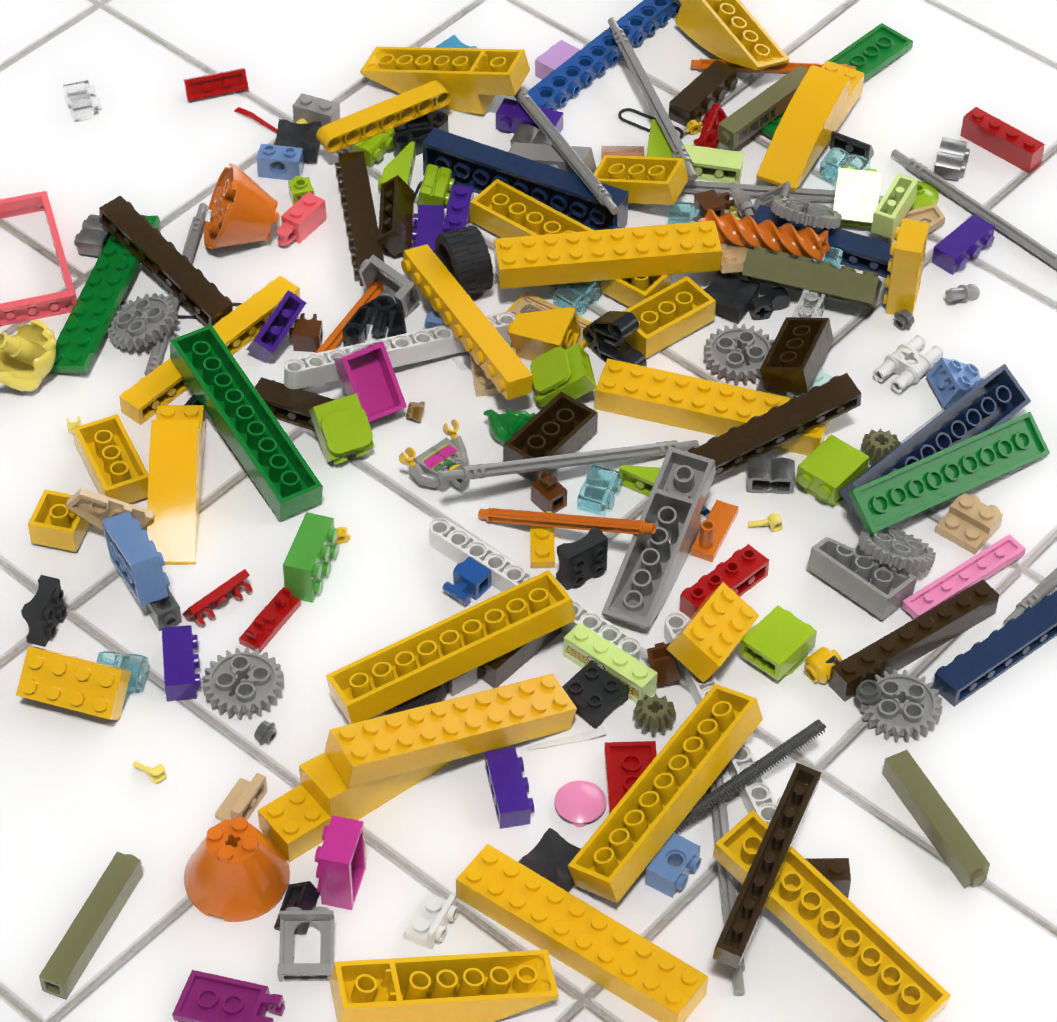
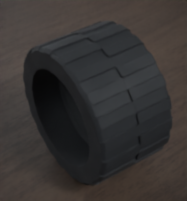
M471 225L437 235L435 243L436 256L466 293L472 295L490 290L494 281L493 266L487 244L480 230L476 226Z

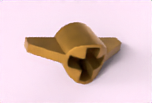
M409 402L406 418H413L414 421L421 422L425 402Z

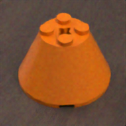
M229 163L231 167H225L220 174L208 207L209 210H212L210 222L205 221L204 245L209 249L261 241L268 242L271 237L272 224H276L279 218V212L276 211L278 201L272 198L238 166Z
M243 817L225 820L209 828L205 838L190 856L184 871V886L191 903L203 914L209 917L213 915L224 918L225 922L248 921L266 914L282 900V895L290 881L289 864L283 851Z

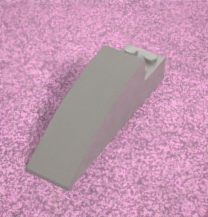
M669 447L640 517L642 521L655 523L656 532L655 534L646 535L633 534L602 610V615L649 629L676 583L701 527L700 512L716 474L715 460Z

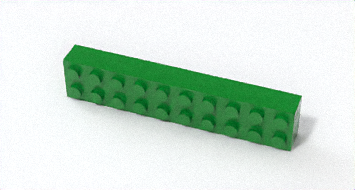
M208 325L170 340L171 360L199 402L204 405V409L278 519L283 520L321 504L322 484L214 327Z

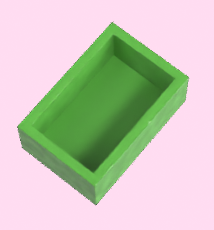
M306 512L283 563L284 587L291 590L293 596L302 601L313 603L316 595L322 592L324 576L329 575L331 560L337 557L339 546L335 541L338 530L334 527V518Z

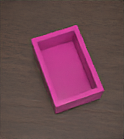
M383 342L370 344L334 359L347 396L357 393L361 408L365 411L369 422L407 407Z
M332 815L330 824L325 825L323 829L322 847L318 846L315 853V862L318 863L316 877L319 878L317 892L321 893V904L352 910L366 870L364 821Z

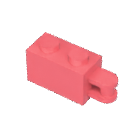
M307 192L281 216L282 225L277 228L278 244L287 246L292 241L300 244L326 221L325 200Z

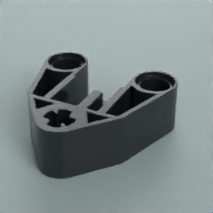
M436 110L395 127L396 134L393 136L394 157L410 142H415L416 156L422 154V143L434 128L449 132L448 115Z
M387 295L378 296L362 305L343 328V347L365 343L371 325H373L371 334L375 335V338L384 336L386 326L388 327L387 337L407 333L404 312L393 298Z
M609 311L583 329L585 340L605 363L608 358L647 366L646 358L640 351L623 343L627 336L639 329V322L631 312Z

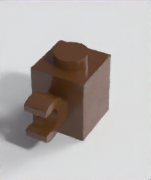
M712 189L694 195L693 211L699 220L705 217L708 209H712L720 217L725 214V210H730L731 206L734 207L735 201L734 199L729 200V192L722 193L719 197L715 190Z
M301 313L300 319L295 320L294 328H290L289 341L293 342L294 351L316 352L322 345L323 324L322 321L317 320L316 314H313L312 319L306 320L305 313Z
M546 468L539 472V479L531 484V501L543 512L552 511V513H556L567 506V489L557 481L555 475L551 476L548 474L549 470Z
M670 643L654 644L655 647L647 649L650 668L658 673L657 687L681 680L676 657L666 649Z

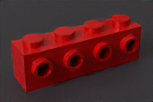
M974 107L963 116L960 136L1027 173H1030L1041 164L1044 143L978 107Z
M749 544L741 550H736L732 557L725 562L719 563L713 571L703 575L697 583L682 591L679 610L691 618L706 598L722 582L739 597L768 576L769 559Z

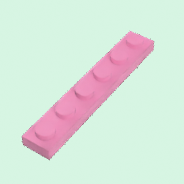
M1009 534L903 600L902 608L915 619L979 581L986 580L1025 555L1026 548Z

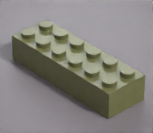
M755 246L754 250L748 249L742 275L748 280L872 308L877 306L882 281L874 272L863 271V274L856 273L852 267L841 266V269L834 268L835 266L832 263L825 261L815 264L807 257L798 256L797 259H793L788 253L776 251V254H771L770 251H767L768 249Z

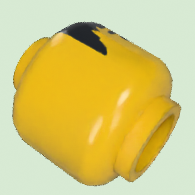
M821 647L806 658L804 671L812 682L825 684L830 680L831 667L841 662L842 658L836 650Z

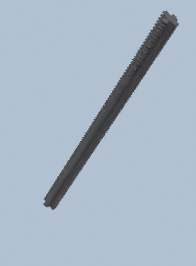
M817 719L811 725L801 730V732L791 737V739L786 740L783 744L773 749V751H770L760 760L747 767V769L739 772L729 781H726L716 790L700 799L674 832L678 834L677 830L681 832L680 828L682 830V827L686 828L685 824L688 827L687 823L691 825L690 821L694 823L693 819L696 821L695 818L699 819L698 816L701 818V814L704 816L703 812L707 814L706 810L708 812L709 809L712 811L711 807L713 809L714 805L717 807L716 803L720 805L719 801L721 803L722 800L725 802L724 798L728 800L727 796L730 798L729 794L733 796L732 792L735 795V791L738 793L737 789L741 791L740 787L743 789L742 785L746 787L745 783L748 786L747 782L750 784V780L754 782L753 778L756 780L755 776L759 778L758 775L761 777L760 773L764 775L763 771L766 773V770L769 771L768 768L771 770V766L773 768L774 765L777 766L776 762L778 764V761L782 763L781 759L784 761V757L787 759L786 755L790 757L789 754L792 756L791 752L795 754L794 750L796 752L797 749L800 750L799 746L802 749V745L805 747L804 743L808 745L807 742L810 743L809 739L812 742V738L814 740L815 737L818 738L817 734L820 736L819 733L823 734L822 731L825 733V724Z

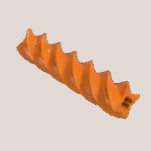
M708 209L705 217L699 221H715L720 243H734L741 247L758 246L768 249L767 251H780L797 257L814 258L818 261H822L824 254L830 250L828 230L817 235L811 227L807 226L797 231L790 223H785L777 228L769 219L757 224L751 216H745L737 220L732 213L727 212L718 217L712 209Z

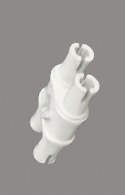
M916 335L908 343L899 345L895 352L887 355L884 363L873 371V376L878 382H883L892 373H896L899 376L891 382V387L895 392L901 393L910 384L919 382L925 373H929L933 365L944 356V351L940 346L935 345L925 354L918 352L925 347L926 341L921 335Z

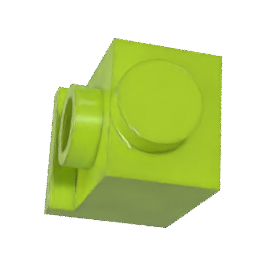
M296 176L292 180H288L292 205L298 201L297 197L304 196L307 192L314 195V188H312L309 177Z

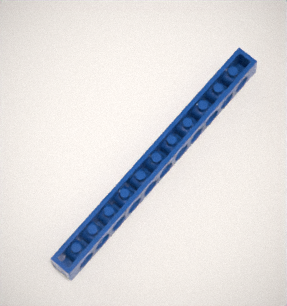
M643 0L616 22L624 30L634 49L647 37L653 35L662 25H665L672 17L676 16L681 3L679 0ZM607 28L527 91L533 101L540 107L556 111L564 106L573 96H576L583 88L589 86L592 81L601 76L612 65H615L623 55L612 36L611 28Z

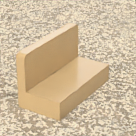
M256 773L251 782L240 778L215 812V818L225 821L236 817H243L248 820L267 793L266 776Z

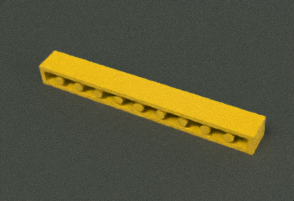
M428 244L404 250L403 260L401 261L403 272L408 274L412 282L415 283V286L422 292L423 297L430 302L433 310L442 317L444 324L448 325L453 331L455 338L460 340L464 349L474 358L475 363L483 369L486 377L491 379L497 391L501 392L506 400L532 393L533 374Z
M279 276L213 325L232 355L255 338L279 300L288 290L300 298V288ZM171 358L157 366L155 370L141 378L139 382L119 396L121 412L139 425H142L157 413V406L168 405L190 388Z

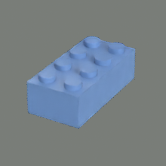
M129 511L101 520L111 562L139 604L143 606L168 597L167 586H170V582L166 572H163L162 566H165L163 555L161 552H157L153 540L149 541L148 534L145 529L142 530L139 520L137 518L134 519Z

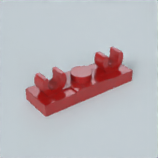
M245 68L183 79L188 101L249 89Z
M719 103L712 104L710 112L704 114L706 119L701 121L703 127L699 138L693 141L695 146L717 148L719 143L717 140L718 124L727 118Z
M243 569L190 606L182 615L187 621L195 616V623L202 627L205 624L202 615H206L211 621L215 614L209 607L213 604L216 607L220 606L228 599L226 595L232 591L234 599L239 601L243 598L239 589H244L247 594L253 591L251 585L244 582L250 576L246 569Z
M283 587L239 637V644L249 647L253 651L259 649L260 654L301 606V599L293 596L291 590Z

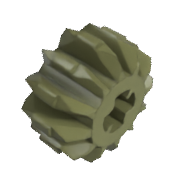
M880 428L876 432L871 429L869 434L864 435L860 450L869 456V461L872 465L899 444L900 441H898L897 435H891L890 430L884 432Z
M656 693L653 697L645 694L643 700L637 701L635 710H633V718L636 728H642L643 734L651 732L654 737L657 732L664 735L666 730H672L676 720V712L673 702L667 701L666 695L658 698Z

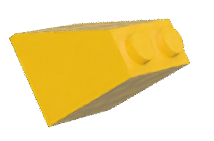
M567 307L516 314L514 321L510 322L507 333L510 336L511 347L516 349L517 356L533 361L536 357L555 347H562L565 350L573 346L580 337L581 329L576 308Z

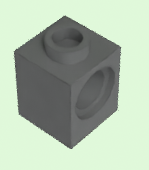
M168 587V597L146 604L147 612L159 631L162 628L173 627L182 622L180 606Z

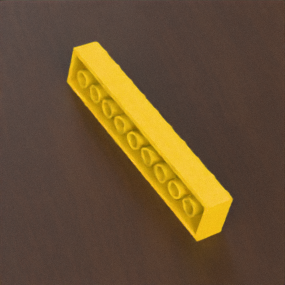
M496 179L470 201V221L501 238L593 231V229L499 179ZM672 275L589 281L584 283L631 307L670 286Z
M715 221L497 238L494 239V260L499 289L720 271L722 248Z
M607 358L596 386L597 388L595 389L594 409L721 436L732 427H739L747 423L752 417L761 416L772 407L787 403L791 398ZM829 422L775 449L809 456L824 442Z
M549 570L327 674L326 679L331 696L350 724L368 720L575 621L572 598Z
M552 673L330 729L324 751L347 788L570 730L577 708Z
M717 684L713 685L568 864L575 886L615 903L621 900L761 723L763 717L757 698Z
M754 810L749 812L715 843L713 857L742 885L769 826ZM791 847L765 907L887 1022H931L947 1006L951 995L800 853Z
M489 844L479 852L456 878V898L541 950H548L549 955L659 1022H685L707 995V975Z

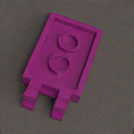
M192 970L172 1016L174 1021L274 1022L273 1018L264 1017L266 1010L282 1017L286 1007L285 1004H281L283 995L269 994L268 986Z

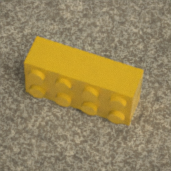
M604 155L594 172V175L601 183L628 191V204L674 205L689 180L684 158Z
M902 219L901 227H896L894 240L897 241L891 244L890 255L893 258L889 259L887 269L891 275H887L885 288L889 289V291H885L883 304H887L886 314L894 315L895 312L906 309L913 315L920 290L929 223Z
M686 276L622 311L631 312L639 322V329L627 336L625 341L634 349L640 351L645 358H648L714 321L716 300Z
M118 414L73 428L76 448L99 494L126 503H132L148 497V472Z
M722 582L706 598L666 649L704 683L720 668L760 615Z
M28 646L16 696L110 720H120L131 670L39 647Z

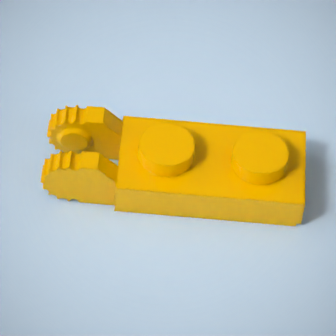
M530 526L531 568H555L554 527Z

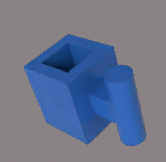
M468 557L454 568V585L447 581L442 589L464 604H467L471 598L477 600L491 587V570Z

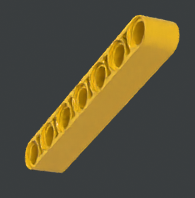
M434 80L319 128L316 133V139L328 152L334 153L443 108L450 103L452 95L439 81Z

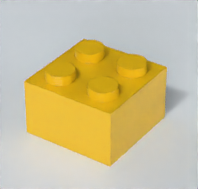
M44 490L28 522L31 543L77 552L90 522L66 508L67 500L73 495Z

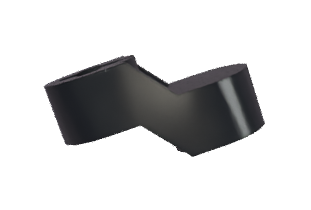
M783 287L770 288L766 296L753 299L749 304V309L754 319H769L773 311L784 309L790 304V297Z

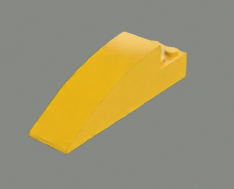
M679 0L681 7L675 23L691 39L713 55L724 61L753 70H761L789 62L790 59L740 0Z
M376 46L360 70V73L400 94L437 80L452 95L450 103L443 108L484 115L495 95H516L530 72V67L524 49Z
M827 60L821 68L811 65L774 133L756 178L777 186L788 181L791 184L790 190L796 191L830 141L832 132L837 131L861 95L865 73Z
M204 405L157 406L156 420L151 421L147 510L154 512L153 519L147 523V534L149 541L153 540L157 552L162 553L165 565L196 564L206 430Z
M324 752L299 765L300 785L258 810L259 828L279 846L290 863L323 842V829L325 825L330 824L332 815L359 820L454 760L347 788L329 757Z
M548 950L334 962L329 980L337 1022H494L558 999L559 997Z

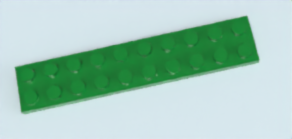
M881 23L828 61L836 64L856 66L857 71L865 73V82L911 49L913 41ZM784 113L759 131L772 139Z
M144 215L150 225L158 228L160 224L158 215ZM110 234L104 246L103 254H100L77 299V305H74L56 340L55 362L49 373H87L141 263L112 234Z
M1028 412L849 491L848 494L866 532L872 535L1050 454V451L1031 412Z

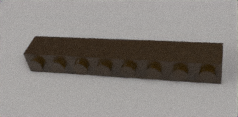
M364 151L338 154L339 162L335 163L336 176L340 175V177H337L338 189H343V191H340L341 204H345L342 206L344 219L348 218V220H345L346 233L351 234L348 235L349 248H353V250H350L351 262L356 263L353 265L354 278H358L360 286H364L359 273L363 261L369 260L374 255L384 262L381 243L378 241V225Z
M120 195L99 207V222L205 326L215 325L221 318L233 311V303L230 298L224 296L214 283H210L204 277L202 271L196 269L185 255H181L176 250L174 244L170 241L168 242L157 228L150 225L146 217L140 215L129 201H126Z
M848 373L834 376L827 383L821 386H814L807 393L801 396H794L787 403L781 406H774L767 413L761 416H754L747 423L739 427L734 426L727 433L719 437H712L707 443L699 447H692L687 452L715 460V479L860 406L862 393Z
M979 581L832 666L829 687L844 702L856 696V689L862 681H874L876 674L883 678L884 671L891 675L894 669L897 671L996 614L999 594L986 581Z
M796 763L717 941L713 959L736 969L739 968L817 790L821 772Z

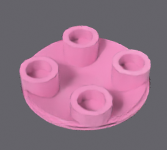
M572 781L563 785L557 791L554 806L561 817L572 822L576 827H584L588 822L596 820L603 814L606 809V797L604 792L591 782Z

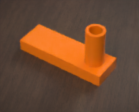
M716 500L707 519L701 522L700 532L691 547L690 555L713 562L738 515L739 507Z

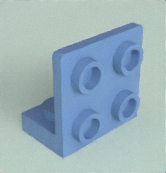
M941 357L927 374L926 378L944 408L978 382L981 376L978 368L973 364H965L955 359L951 360Z

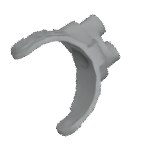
M730 183L729 189L735 201L734 205L737 208L738 214L741 218L745 216L753 218L755 210L750 197L743 189L740 190L736 183Z

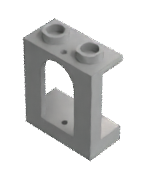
M374 255L369 260H364L361 264L359 273L365 289L368 290L377 279L396 292L394 295L396 304L404 312V316L407 317L420 301L415 283Z
M288 907L285 911H279L280 945L277 973L279 981H329L334 965V911L329 910L327 907H314L312 910ZM311 922L320 929V963H293L294 933L296 928L302 923Z

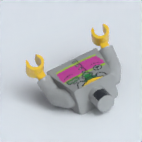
M455 419L451 421L454 430L449 429L447 423L443 426V432L451 437L450 440L446 437L416 458V453L411 447L405 449V454L402 452L399 455L400 463L409 465V471L420 485L435 488L440 492H445L454 485L459 490H464L469 485L470 480L453 479L440 481L439 479L440 471L460 469L461 466L469 465L465 445L461 436H458L456 433L459 429V423Z

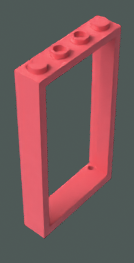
M47 191L0 199V219L40 211L45 212L66 291L0 303V326L71 313L74 305H77L76 294Z

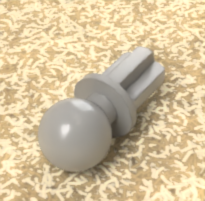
M974 284L959 285L957 288H950L945 291L946 299L948 301L958 300L959 302L974 301L979 298L980 289Z

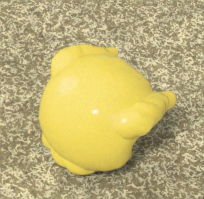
M40 320L30 321L31 324L18 326L16 335L10 336L6 332L0 334V382L12 389L24 392L34 391L53 368L56 357L55 335L52 330L48 329L47 324Z

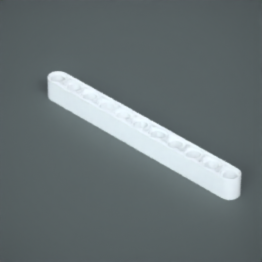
M511 312L487 315V319L506 342H510V336L507 333L510 322L514 321L516 315ZM442 325L289 359L284 363V385L289 389H300L341 380L334 359L377 342L384 343L393 368L466 352L460 340L455 338L449 326Z
M436 518L429 523V543L432 548L457 564L471 557L490 569L491 585L501 592L535 577L531 572L444 518ZM572 599L576 620L562 626L564 632L569 633L576 625L581 623L640 661V642L636 638Z
M673 612L666 616L664 626V639L666 643L672 642L688 622L683 614ZM676 658L679 670L697 706L713 685H719L714 673L703 683ZM745 741L726 766L731 778L756 762L747 741ZM760 773L761 777L759 775V778L755 776L756 780L753 778L754 782L750 780L751 784L747 782L748 786L745 783L746 787L742 785L743 789L740 787L741 791L738 789L737 791L747 812L749 813L754 810L767 824H770L778 804L764 776Z

